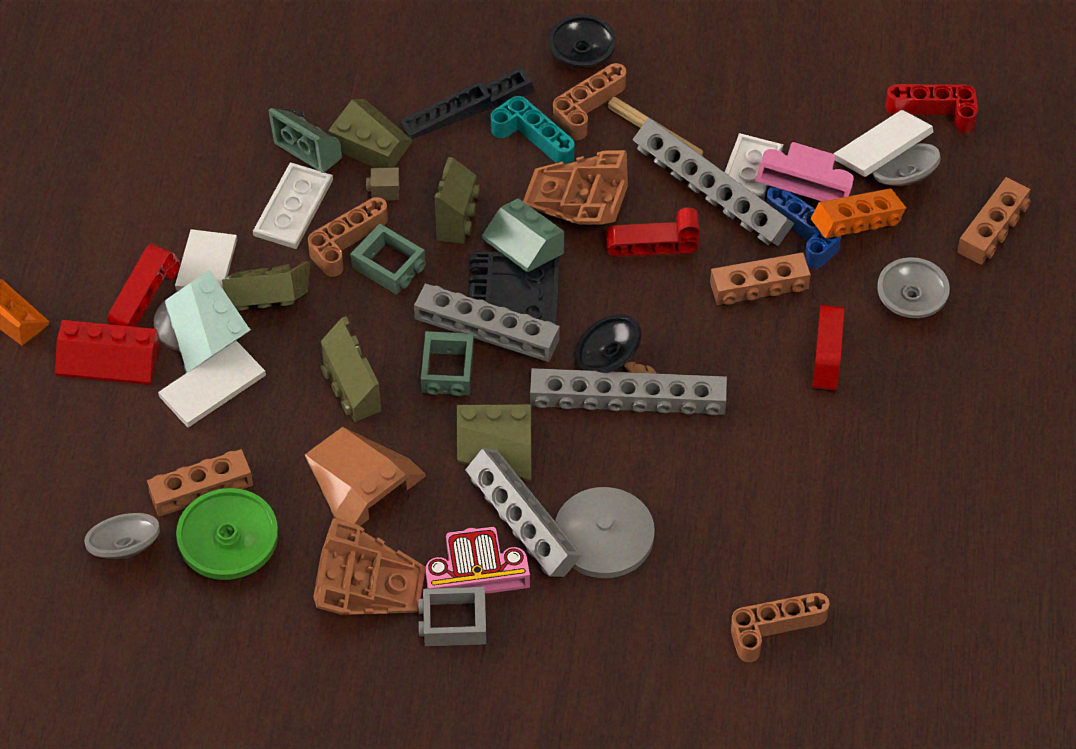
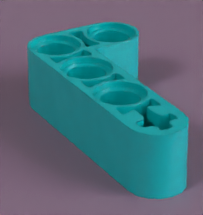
M515 96L491 113V132L493 136L506 138L518 130L555 163L563 162L568 164L574 161V140L524 97Z

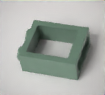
M379 223L351 253V264L354 270L397 295L410 284L411 279L416 273H420L426 265L425 250ZM386 244L409 258L395 274L371 260Z
M425 332L421 393L431 395L452 394L454 396L470 395L474 334ZM431 353L466 355L464 376L429 375Z

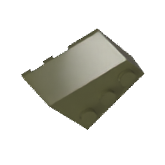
M352 99L328 130L331 137L334 136L340 141L342 154L375 168H394L412 143V139L366 99Z
M448 157L442 181H440L438 186L439 192L435 195L437 241L464 244L466 235L471 234L472 221H470V217L475 216L476 203H474V199L479 198L480 185H477L476 175L454 158Z
M310 261L302 262V264L295 268H291L289 264L273 267L270 271H268V268L235 272L222 279L224 292L237 311L249 309V305H257V308H266L272 306L271 303L280 302V306L292 305L294 300L308 293Z
M345 316L321 340L324 364L321 366V370L326 379L330 378L335 396L341 397L342 407L346 415L350 414L354 422H357L381 411L380 389L367 358H361L362 352L356 335L350 336V323Z
M531 404L457 405V462L469 465L481 449H495L499 451L516 474L523 478V481L531 482Z

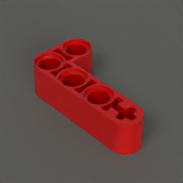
M896 84L890 86L887 90L885 109L890 114H896L900 110H904L911 115H954V125L958 131L967 133L975 128L978 112L975 89L969 85Z
M693 208L679 210L676 222L614 225L606 230L607 252L609 255L616 257L685 254L695 252L699 247L700 229L698 212Z
M153 243L146 247L108 314L107 322L109 324L137 327L164 277L172 280L179 272L180 261L173 252Z
M820 305L812 388L837 390L844 307Z

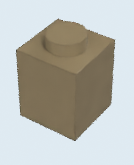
M371 168V177L366 178V189L371 191V198L379 197L384 200H400L399 168Z

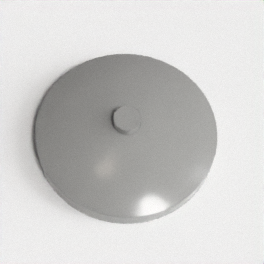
M596 487L577 493L564 503L555 520L582 554L572 568L587 576L614 578L630 573L647 559L653 547L655 528L648 508L634 495L617 488Z

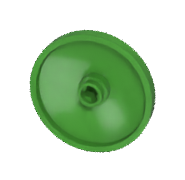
M223 488L201 495L186 507L178 521L176 537L180 554L190 568L209 578L231 580L257 571L270 559L278 541V526L273 510L261 497L243 489Z

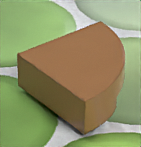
M627 362L623 366L625 372L656 374L652 367L636 364V362Z

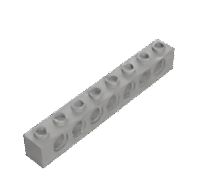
M648 118L633 138V141L639 145L636 149L646 156L651 153L656 157L654 159L655 163L664 169L666 166L670 167L673 170L671 174L680 181L684 178L689 181L688 187L699 194L702 191L707 194L705 199L714 206L722 205L724 207L723 213L733 220L737 216L742 220L740 223L742 227L750 232L753 229L760 233L758 238L767 245L772 242L779 246L795 224L652 119ZM663 141L662 148L657 150V144ZM680 153V159L674 163L675 155ZM697 166V172L691 175L692 168ZM715 178L714 185L708 188V182ZM732 191V197L726 201V194ZM746 204H750L749 211L743 214V207ZM767 216V223L761 227V219Z
M532 368L530 404L539 408L561 407L563 409L585 408L587 410L608 409L612 411L631 410L636 412L655 411L660 413L678 412L718 415L725 414L727 377L629 372L601 373L597 371Z

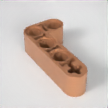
M611 64L558 96L553 102V121L574 140L585 138L588 132L587 113L625 90L626 68L622 64Z
M379 197L371 198L309 235V255L324 274L330 277L340 275L343 272L342 250L368 236L379 223L383 226L387 224L388 212L386 201Z
M812 593L736 609L732 615L731 634L739 658L745 662L756 661L760 656L763 636L823 624L827 620L830 605L827 596L822 593ZM792 612H793V613H795V614H797V615L792 616V615H789L788 613H792ZM768 617V618H771L772 620L767 621V620H764L763 618ZM744 622V623H746L747 625L742 626V625H739L738 623ZM750 644V645H753L754 647H753V648H748V647H746L745 645Z

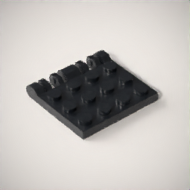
M473 252L470 254L469 271L473 275L468 279L467 297L484 300L489 304L506 307L511 311L528 314L533 318L550 321L556 325L559 256L526 272L501 252Z

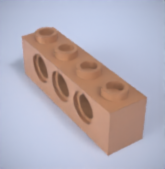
M1005 177L960 237L957 253L980 265L987 258L991 259L996 251L998 242L1003 243L1008 234V229L1010 227L1013 228L1017 224L1021 211L1025 212L1031 203V200L1028 199L1031 189Z
M797 253L711 269L710 284L716 304L729 305L739 301L755 300L766 296L801 292L809 289L811 275L804 254Z
M242 449L229 451L213 459H205L192 466L181 467L164 475H157L147 480L154 507L158 517L186 508L196 498L207 492L223 488L244 489L253 486V481L248 463Z

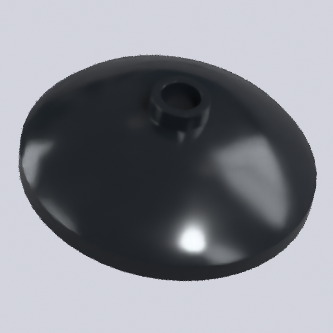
M577 14L563 18L553 26L549 34V48L552 55L561 63L574 68L598 66L612 56L616 47V36L612 27L603 19L588 14Z
M624 314L611 315L594 323L585 331L577 344L575 358L579 367L583 371L609 373L624 366L634 356L639 347L642 336L639 324L634 318Z

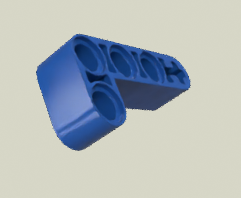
M771 187L767 191L766 203L795 224L791 230L808 241L805 252L807 265L811 268H820L825 265L840 250L842 236L825 238L811 220L815 209L791 192L776 187Z

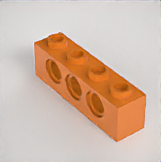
M885 189L819 202L811 220L825 238L840 237L846 234L895 226L901 221L906 207L892 189Z

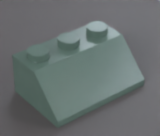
M275 108L268 110L274 143L322 173L342 159L341 144L336 137H331L319 127L313 126L303 117H299L292 112Z
M519 198L500 207L482 234L483 240L526 272L564 254V231Z

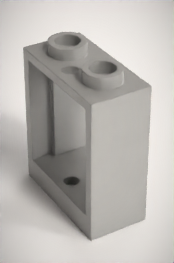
M485 587L423 589V599H418L419 614H424V621H419V637H424L425 646L486 644ZM475 603L476 626L431 628L430 605Z

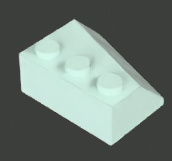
M210 270L165 300L186 373L250 331Z

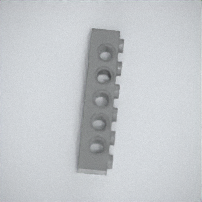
M425 284L414 304L416 320L457 333L474 334L475 339L547 362L550 361L560 340V326L550 321H542L528 314H520L506 307L489 304L484 300H476L466 297L461 293L444 290L439 286Z
M481 449L465 469L470 475L472 483L481 489L485 494V499L497 509L499 517L509 524L514 536L524 543L527 547V552L540 563L542 571L548 576L565 577L582 554L499 451L495 449Z

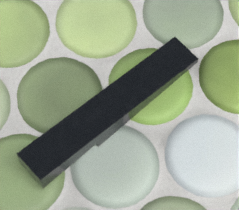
M521 66L485 85L479 81L400 120V123L407 135L413 139L500 106L515 96L523 97L534 93L533 84Z

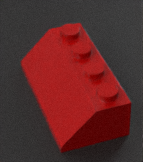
M62 320L57 337L56 376L151 385L160 348L157 329Z

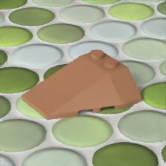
M625 150L597 152L598 156L587 159L584 156L578 157L576 162L568 164L559 162L536 168L523 202L535 211L577 224H606L615 222L628 187L627 153Z
M341 427L305 454L313 475L321 487L322 494L330 506L333 517L359 526L369 520L368 509L400 484L408 490L426 477L425 473L409 458L344 427Z
M333 518L321 552L313 598L317 608L340 615L418 613V599H421L426 567L400 550L396 552L389 548L382 539H375L368 535L361 526Z

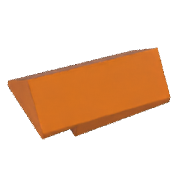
M0 279V330L23 346L46 328L50 321L3 279Z

